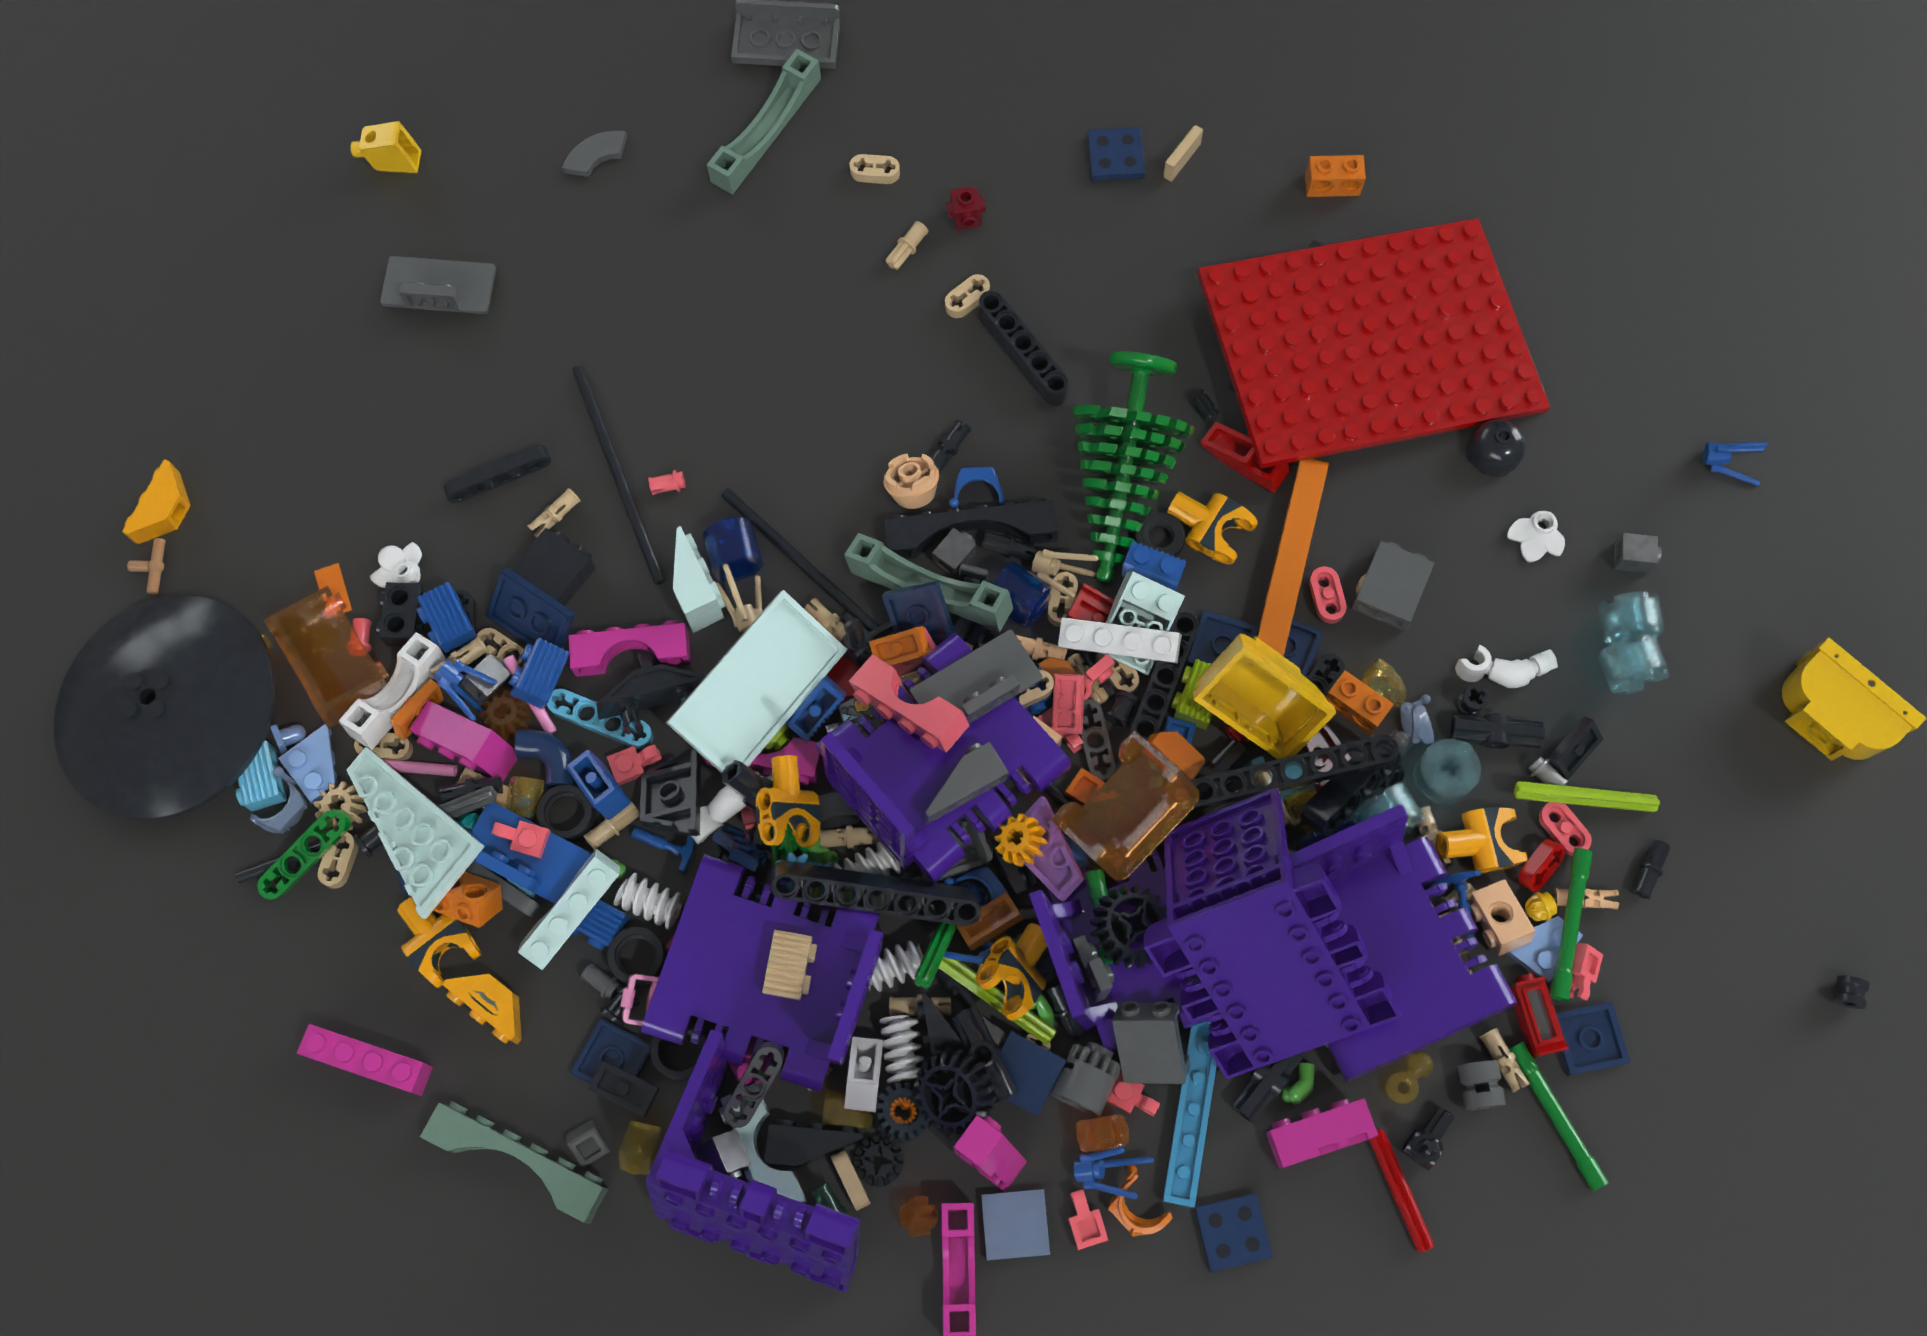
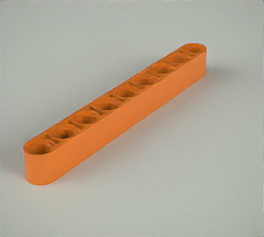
M1313 458L1299 461L1257 633V638L1282 656L1285 653L1329 462Z

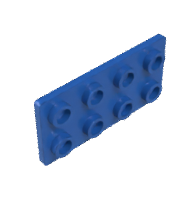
M495 802L485 806L470 832L474 838L485 846L474 861L555 904L570 885L579 869L592 854L550 832L541 859L510 850L512 841L491 834L495 822L517 829L519 821L537 824Z

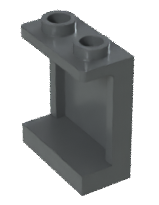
M1380 541L1351 609L1405 631L1413 618L1435 562L1430 561L1423 554L1403 550L1396 543Z
M1127 1001L1118 1004L1112 1023L1124 1083L1185 1084L1191 1064L1189 1055H1183L1177 1021L1180 1012L1179 1003H1168L1166 1001L1138 1003L1136 1001Z

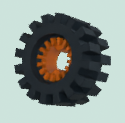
M900 1082L892 1087H887L877 1098L876 1111L872 1113V1119L876 1120L874 1124L875 1129L879 1128L882 1131L879 1135L883 1138L888 1136V1141L892 1143L895 1140L898 1141V1144H904L906 1141L911 1142L916 1137H919L929 1125V1122L926 1121L928 1113L926 1110H919L922 1101L914 1098L919 1090L916 1087H910V1083L905 1082L903 1085H900ZM900 1106L902 1110L907 1109L909 1111V1119L903 1121L901 1117H896L894 1115V1108Z

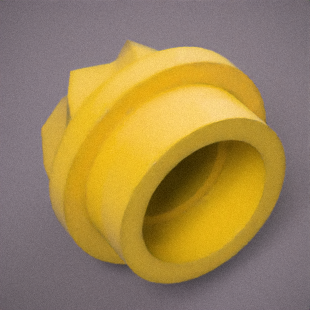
M1536 892L1527 900L1525 912L1534 921L1546 922L1551 920L1553 915L1557 914V906L1550 893L1544 892L1541 894Z

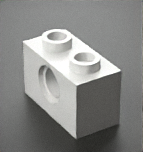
M852 1037L844 1109L876 1111L883 1040Z

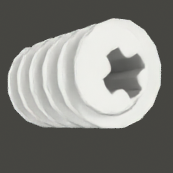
M881 842L876 843V853L870 847L865 848L866 858L857 852L855 853V863L848 858L844 859L845 870L890 876L889 869L892 868L897 874L901 873L898 861ZM837 863L833 864V868L842 869ZM844 886L843 889L846 892V890L850 891L852 887Z
M633 873L620 886L615 896L614 906L622 903V909L625 911H629L633 907L634 915L639 916L644 912L643 917L645 920L650 921L654 918V922L658 926L665 922L666 929L670 930L676 923L682 908V903H680L681 893L677 892L672 898H669L670 888L666 887L660 894L658 893L659 883L655 882L649 889L647 888L648 878L645 877L638 884L636 883L637 873Z
M908 940L906 951L897 944L895 945V955H892L885 948L883 959L878 958L869 990H871V985H873L878 992L882 991V981H885L892 988L894 986V977H897L903 984L905 983V973H908L915 980L914 976L923 959L919 944L916 947L911 940Z
M907 1015L890 1016L880 1019V1023L888 1025L881 1030V1034L890 1037L883 1041V1047L891 1049V1051L884 1055V1059L894 1062L885 1068L887 1073L895 1074L887 1082L898 1083L917 1079L916 1073L920 1068L916 1067V1064L923 1061L924 1057L914 1055V1051L922 1048V1044L914 1043L912 1039L920 1036L921 1033L911 1030V1027L918 1024L919 1020L910 1018Z

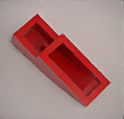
M1218 422L1213 424L1200 441L1202 447L1224 464L1273 493L1276 492L1290 473L1288 463L1260 469L1250 437Z

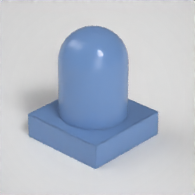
M277 724L270 727L282 755L287 752L286 746L302 741L306 736L305 728L299 724L281 730L278 729Z

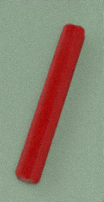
M1379 1128L1377 1129L1378 1136L1369 1139V1142L1416 1250L1419 1253L1428 1251L1434 1247L1433 1240L1384 1129Z

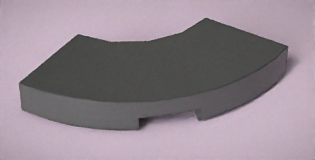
M605 131L586 138L568 154L562 166L563 172L590 177L593 169L601 162L610 159H621L628 137L626 131Z

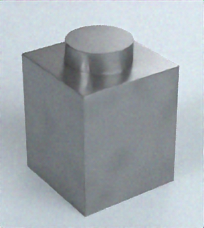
M953 528L932 553L933 564L956 579L959 576L961 564L968 565L976 555L975 540L964 531L960 533Z
M1623 533L1614 543V570L1649 573L1661 560L1662 550L1661 547H1658V536Z
M489 654L474 669L496 679L497 684L492 685L467 674L460 683V686L475 701L482 705L505 683L511 673L502 660L494 658Z
M737 1129L712 1137L696 1148L701 1161L713 1165L714 1171L736 1179L742 1177L741 1170L751 1165Z

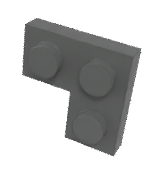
M1085 935L1073 939V955L1081 968L1093 1003L1106 999L1113 987L1112 982H1114L1110 966L1108 964L1103 965L1101 958H1098L1094 944L1092 942L1088 943Z

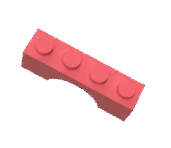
M873 654L849 680L855 691L853 695L860 703L865 706L871 704L876 707L875 710L887 720L893 718L906 733L911 735L914 732L921 736L922 742L931 749L938 747L947 753L969 727L963 711L940 696L923 704H910L898 698V689L902 682L895 668Z

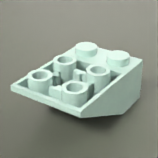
M679 526L676 531L673 591L694 633L724 619L721 609L725 607V604L715 581L712 580L709 574V569L703 557L700 556L697 550L698 548L691 533L685 535L681 526Z
M1127 571L1114 599L1106 623L1169 631L1185 596L1138 573ZM1109 654L1112 659L1146 675H1149L1155 662L1154 660Z

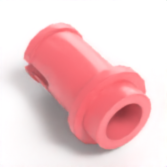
M673 470L671 474L648 478L652 495L672 490L681 492L682 488H686L682 471L677 472Z
M355 618L352 623L351 642L348 643L347 647L350 649L351 655L367 656L368 651L371 650L369 638L372 621L365 618Z

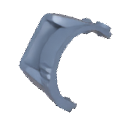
M1427 694L1422 695L1419 700L1412 703L1404 702L1400 706L1402 731L1408 735L1409 742L1434 743L1431 721L1425 707L1422 705L1428 704L1431 701L1430 696Z
M276 767L273 770V774L276 777H281L290 789L287 804L283 810L270 818L262 819L251 813L249 819L265 831L283 834L287 830L290 831V827L298 823L304 809L306 810L308 806L303 793L295 786L296 782L284 773L283 768Z

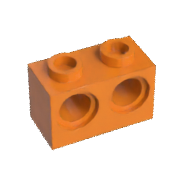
M1364 155L1310 156L1305 171L1307 197L1360 196L1366 180Z
M1344 670L1326 696L1327 701L1334 705L1339 715L1370 736H1372L1394 705L1346 670Z
M464 872L433 911L480 928L503 910L501 884Z

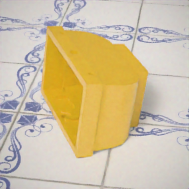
M1242 633L1230 643L1197 679V689L1193 692L1194 701L1277 759L1296 755L1336 714L1334 705L1329 703L1324 694L1301 674L1299 667L1256 636L1251 638Z
M1829 637L1802 656L1796 663L1798 667L1787 677L1782 687L1783 701L1792 713L1785 722L1831 761L1842 755L1854 760L1868 759L1899 743L1906 734L1916 730L1926 719L1923 714ZM1868 681H1872L1874 686H1869Z

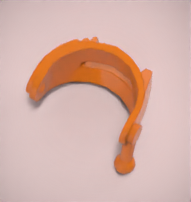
M1136 1165L1127 1166L1128 1175L1119 1188L1127 1190L1138 1178ZM1115 1194L1107 1207L1133 1237L1156 1233L1163 1229L1173 1218L1170 1210L1154 1219L1137 1217L1129 1211L1124 1197Z

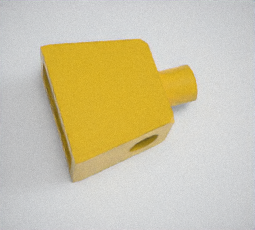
M400 121L365 126L362 129L360 141H353L351 143L353 157H365L377 171L418 173L422 150Z

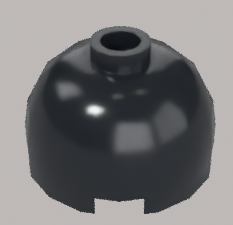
M1503 419L1488 420L1478 426L1469 438L1467 445L1468 459L1470 462L1472 460L1481 469L1480 472L1482 474L1492 477L1506 476L1509 472L1516 469L1523 460L1526 449L1525 436L1519 427L1510 421Z

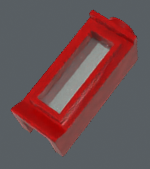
M1531 973L1515 978L1517 983L1510 986L1518 1002L1514 1009L1526 1046L1533 1058L1536 1059L1543 1055L1556 1054L1569 1049L1545 982L1546 977L1535 978L1534 974Z

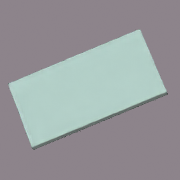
M782 590L665 723L721 773L734 760L741 761L748 767L848 649L789 594Z

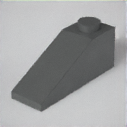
M990 742L982 746L980 743H977L965 750V755L925 812L924 821L927 825L1006 781L1009 772Z

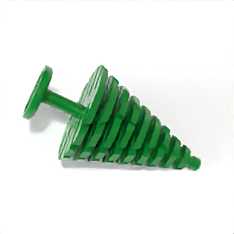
M1113 351L1110 353L1109 363L1113 367L1132 372L1126 408L1107 407L1100 409L1101 405H1074L1071 408L1073 418H1080V421L1084 422L1074 425L1075 435L1080 434V438L1089 441L1096 440V443L1077 442L1080 454L1087 457L1095 456V459H1098L1080 460V470L1086 473H1094L1096 476L1114 479L1112 482H1107V479L1098 478L1082 479L1084 489H1093V492L1111 495L1110 499L1098 496H1085L1086 506L1103 511L1109 510L1108 516L1087 514L1088 523L1099 527H1106L1105 533L1090 532L1092 542L1105 544L1104 551L1092 550L1093 555L1098 556V560H1100L1096 578L1101 582H1111L1114 577V563L1122 564L1126 557L1125 555L1115 553L1116 547L1130 548L1132 542H1134L1131 538L1119 536L1120 530L1139 532L1143 525L1137 521L1122 519L1123 514L1146 517L1152 509L1151 507H1144L1143 504L1127 502V498L1132 497L1136 500L1155 501L1160 494V491L1156 489L1149 490V487L1132 485L1130 481L1140 484L1164 485L1169 475L1162 472L1154 473L1155 470L1152 469H1173L1176 461L1172 456L1159 455V452L1163 451L1165 454H1179L1183 452L1186 443H1181L1182 440L1176 438H1188L1195 429L1193 425L1187 426V422L1178 419L1170 421L1171 417L1159 414L1152 415V413L1143 411L1149 376H1171L1177 370V363L1175 361L1156 355L1130 351Z

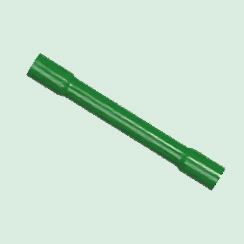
M1575 848L1573 852L1565 917L1557 965L1554 970L1550 992L1552 999L1569 1001L1574 955L1586 881L1589 878L1593 854L1592 851L1582 848Z
M1524 1041L1509 1048L1510 1052H1513L1516 1056L1515 1060L1530 1082L1531 1088L1576 1160L1577 1167L1591 1190L1595 1191L1608 1184L1609 1181L1595 1158L1587 1150L1551 1091Z

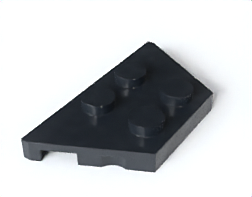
M690 744L691 749L677 758L672 754L658 766H654L641 774L640 822L645 828L700 836L701 755Z

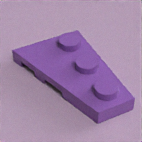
M1041 796L1025 815L1028 818L1034 817L1039 821V825L1044 827L1046 833L1042 838L1046 839L1048 844L1040 846L1044 856L1035 854L1034 864L1027 862L1024 864L1059 900L1064 902L1084 878L1047 798Z

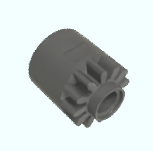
M1088 1042L1087 1046L1084 1047L1079 1044H1073L1051 1095L1080 1111L1100 1117L1121 1071V1066L1118 1062L1111 1060L1114 1053L1105 1047L1093 1042Z

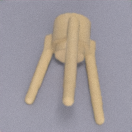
M1046 549L1043 552L1038 551L1032 564V572L1037 574L1036 579L1046 582L1070 598H1074L1075 594L1050 578L1051 575L1056 576L1059 569L1096 577L1097 575L1094 571L1064 564L1059 560L1097 561L1098 556L1053 552Z
M724 564L723 569L737 606L736 609L732 606L721 584L716 582V585L732 617L734 626L738 627L739 632H745L763 612L760 576H755V609L752 607V604H742L729 566Z

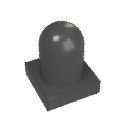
M1395 729L1389 735L1396 740L1398 752L1401 753V756L1413 746V743L1409 742L1408 735L1404 732H1399Z

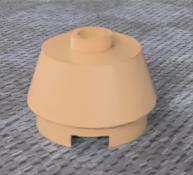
M907 453L894 458L888 463L889 469L886 475L884 474L883 483L885 489L898 505L907 509H916L927 505L933 500L939 479V471L929 456L922 454L921 458H909Z

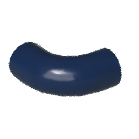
M533 729L517 730L515 737L516 757L519 759H538L543 763L545 767L544 787L551 789L563 784L574 785V779L567 770V765L573 761V756L563 741L548 732Z

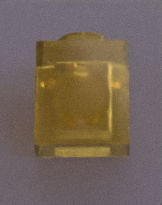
M1312 786L1283 797V802L1295 825L1294 833L1296 836L1305 834L1307 837L1318 833L1316 829L1300 818L1304 805L1315 795Z
M630 1121L619 1150L621 1170L635 1175L649 1174L652 1167V1157L661 1135V1127Z

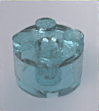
M1648 592L1626 593L1614 596V602L1607 605L1605 600L1598 605L1604 641L1609 643L1610 649H1622L1627 647V644L1638 642L1641 646L1652 645L1658 642L1657 637L1665 631L1657 594H1654L1653 598H1649Z
M1639 635L1638 642H1629L1628 639L1606 647L1600 652L1601 656H1598V659L1612 693L1624 690L1628 694L1643 690L1645 688L1644 684L1649 681L1657 682L1670 676L1655 635Z
M1442 739L1431 744L1417 761L1413 773L1414 782L1418 791L1431 799V802L1438 805H1452L1466 797L1478 784L1481 775V764L1473 747L1468 742Z
M1402 782L1384 790L1386 793L1378 797L1375 795L1359 806L1353 814L1357 823H1360L1402 803L1408 813L1405 830L1409 827L1414 828L1427 819Z

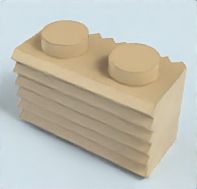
M774 930L763 994L801 1001L802 994L808 995L811 976L806 975L808 963H814L817 945L812 944V936Z

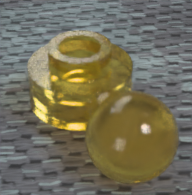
M1425 1053L1412 1055L1408 1061L1409 1070L1407 1072H1396L1387 1079L1386 1093L1391 1100L1396 1103L1407 1104L1417 1097L1419 1091L1417 1079L1427 1077L1433 1071V1061L1430 1056ZM1400 1082H1405L1408 1085V1091L1405 1094H1401L1398 1091L1397 1087Z

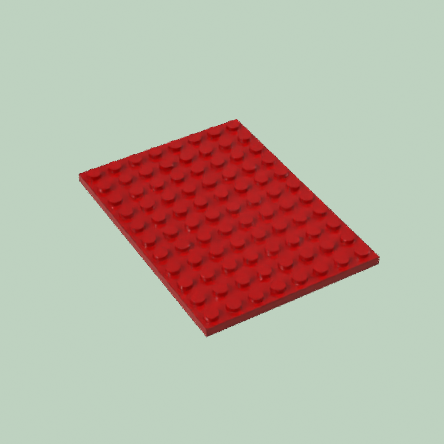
M1479 218L1198 269L1197 276L1260 469L1479 426L1488 420H1510L1545 413L1550 408Z

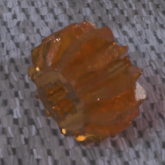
M504 690L500 698L496 693H492L494 700L492 702L483 701V705L488 710L479 712L480 717L485 720L482 726L491 729L497 735H500L503 740L507 741L510 733L516 737V732L519 728L528 729V725L524 721L531 719L530 712L526 711L529 708V704L511 696L508 690Z
M1121 1114L1084 1119L1076 1124L1077 1142H1079L1080 1150L1084 1152L1113 1149L1126 1146L1129 1143V1127L1126 1124L1125 1116Z

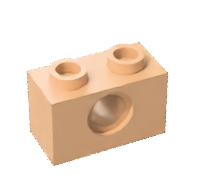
M1505 879L1472 892L1469 902L1472 919L1474 922L1480 923L1484 930L1483 937L1489 948H1494L1498 956L1532 942L1535 929ZM1500 915L1503 918H1505L1506 921L1497 922L1492 918V916Z

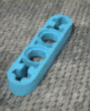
M555 689L552 692L547 706L552 714L558 718L629 747L635 746L639 750L650 746L653 742V731L642 720L640 721L646 737L645 739L639 738L636 741L632 733L629 735L624 732L622 720L618 730H606L605 725L610 718L598 719L597 702L566 689ZM565 697L564 699L567 704L574 707L573 712L566 706H560L557 709L555 701H561ZM585 707H592L595 709L593 718L587 721L581 720L579 717L580 711ZM630 722V730L637 732L633 723Z

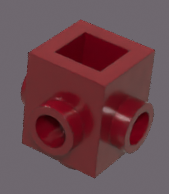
M962 186L955 190H950V201L946 202L948 217L953 218L955 230L982 226V212H986L984 196H979L977 186Z

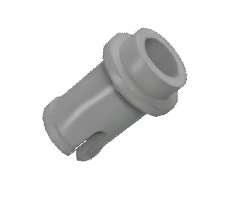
M1540 756L1528 768L1532 772L1531 776H1536L1544 784L1564 786L1568 782L1548 763V758L1544 760Z

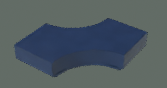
M728 824L723 825L714 832L712 841L718 843L729 852L728 860L754 872L764 866L767 861L768 853L753 844L751 834Z

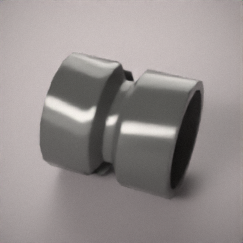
M1497 1060L1457 1066L1460 1084L1466 1086V1090L1462 1093L1465 1111L1490 1109L1507 1105L1504 1089L1497 1083L1501 1079ZM1489 1085L1490 1091L1476 1093L1475 1086Z

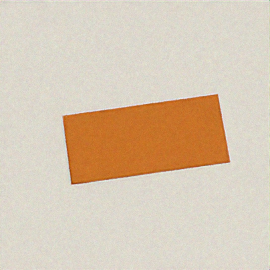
M339 563L315 570L314 573L327 618L351 611L352 608Z

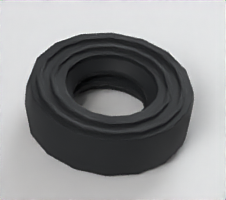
M1164 512L1151 513L1141 519L1139 523L1143 525L1139 532H1135L1134 541L1137 544L1142 543L1143 546L1147 545L1148 548L1152 547L1153 550L1158 549L1159 552L1163 551L1164 554L1169 553L1170 556L1174 555V557H1177L1184 547L1186 536L1181 522L1173 515ZM1156 528L1165 529L1170 534L1171 541L1163 547L1155 546L1149 539L1150 532Z

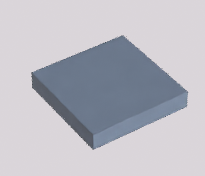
M1044 1189L981 1195L987 1261L1050 1255Z

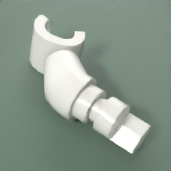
M1479 644L1473 658L1479 665H1474L1467 659H1459L1455 666V671L1461 679L1468 682L1479 681L1487 674L1488 679L1507 688H1519L1528 685L1535 676L1546 674L1550 670L1557 668L1558 665L1551 649L1529 657V660L1516 659L1509 661L1495 658L1494 661H1491L1490 652Z
M772 775L767 777L768 779L773 781ZM728 786L721 789L708 806L700 808V836H691L697 844L702 843L707 836L722 827L724 822L745 808L747 805L742 802L743 798Z

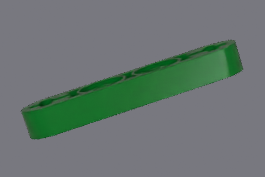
M334 809L322 814L261 876L257 885L260 895L269 900L284 896L347 833L351 825L348 813L341 809ZM330 818H339L337 825L340 828L331 829L328 833L322 831L332 825L333 821ZM312 835L318 837L321 841V848L318 852H313L308 847V839ZM291 856L298 858L301 863L300 870L297 873L290 871L287 863ZM281 875L284 876L285 879L277 883V890L271 891L272 883L270 881L278 879Z

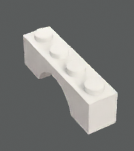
M1062 617L1058 647L1178 664L1181 634Z
M417 632L397 653L396 668L387 685L378 694L369 699L358 698L340 718V724L350 737L370 750L374 749L392 728L391 719L403 707L404 702L409 697L414 696L430 679H434L429 669L434 668L446 659L438 645Z

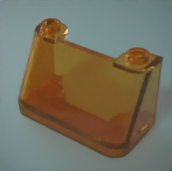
M326 586L264 619V622L274 635L278 645L307 691L316 711L330 729L340 724V718L358 698L369 699L386 685L384 678L389 675L380 661L374 663L343 612L347 605L339 592L333 595L330 588Z
M1136 731L1120 745L1118 757L1124 764L1083 807L1076 802L1064 804L1051 819L1117 881L1127 878L1194 808L1200 795L1199 790L1185 774Z

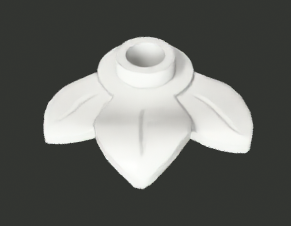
M1538 511L1530 518L1518 519L1512 524L1507 533L1508 539L1521 542V554L1529 563L1538 561L1546 552L1554 556H1560L1565 547V539L1557 530L1558 523L1556 517L1549 511ZM1538 523H1544L1546 525V529L1539 527Z
M414 542L408 544L403 550L393 545L382 548L378 554V562L381 567L370 575V579L376 585L385 588L386 582L418 583L421 577L418 566L422 557L421 549Z

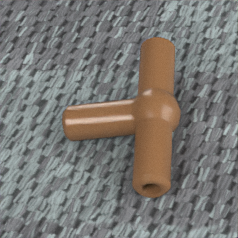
M155 538L153 540L150 561L130 560L127 563V569L130 572H149L146 592L151 595L158 594L161 572L164 570L163 556L166 541L162 538Z

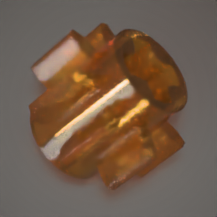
M915 1196V1198H906V1204H903L899 1210L898 1219L901 1228H909L908 1236L921 1237L922 1234H931L930 1229L935 1227L938 1213L935 1205L928 1204L927 1196Z

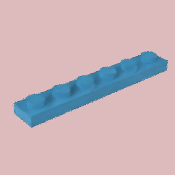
M1211 1022L1193 1026L1189 1031L1186 1055H1189L1191 1066L1185 1084H1181L1162 1199V1202L1190 1208H1195L1217 1063L1208 1049V1037L1210 1034L1208 1028Z

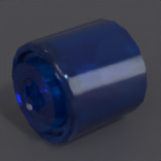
M742 517L722 519L707 527L703 532V542L716 580L728 582L723 569L724 564H728L734 581L748 578L759 572L763 567L764 562L752 523L748 519Z
M1014 561L1007 564L994 582V585L1009 590L1013 610L1008 619L1023 628H1028L1040 618L1051 599L1052 584Z

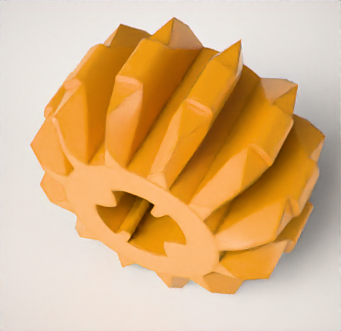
M1018 814L1017 818L1013 816L1008 817V825L1002 824L999 826L1002 833L994 836L995 840L1000 842L995 849L1003 855L1004 861L1008 863L1014 862L1015 865L1023 867L1025 862L1034 864L1035 854L1044 856L1040 846L1048 844L1047 840L1042 838L1046 831L1044 827L1039 825L1037 819L1034 817L1028 818L1025 814Z

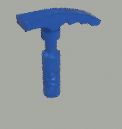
M638 827L634 828L631 838L661 850H670L676 856L682 855V861L678 870L680 873L685 874L695 846V841L690 835L686 839L688 843L683 846L678 843L677 845L672 844L666 838Z
M1478 870L1452 874L1436 882L1434 886L1440 883H1446V885L1454 883L1455 891H1458L1459 896L1458 910L1467 908L1471 916L1470 903L1466 897L1468 887L1465 881L1475 876H1481V873ZM1474 934L1467 936L1465 938H1473Z

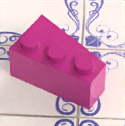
M429 700L409 729L419 737L416 742L431 751L435 747L438 749L437 752L451 761L455 758L459 760L461 765L472 771L476 769L489 777L499 775L502 783L518 759L515 749L491 729Z
M1348 1098L1330 1104L1332 1109L1320 1113L1319 1108L1301 1114L1302 1120L1291 1123L1290 1118L1272 1123L1273 1130L1266 1132L1278 1169L1378 1136L1365 1098L1349 1103Z
M977 1115L955 1144V1154L1002 1191L1006 1192L1027 1161L1007 1138L1001 1134V1125L987 1115L984 1119Z

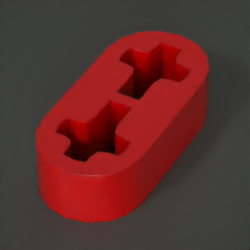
M1551 839L1544 840L1520 870L1518 875L1519 884L1533 892L1539 891L1561 865L1565 857V847Z

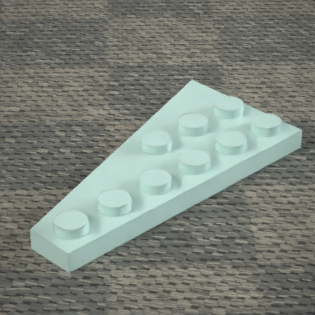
M365 747L347 768V772L359 796L364 800L369 810L367 813L371 821L375 822L379 830L378 835L395 869L400 872L405 882L404 887L408 895L412 896L417 906L415 909L419 917L426 920L485 846L372 750Z

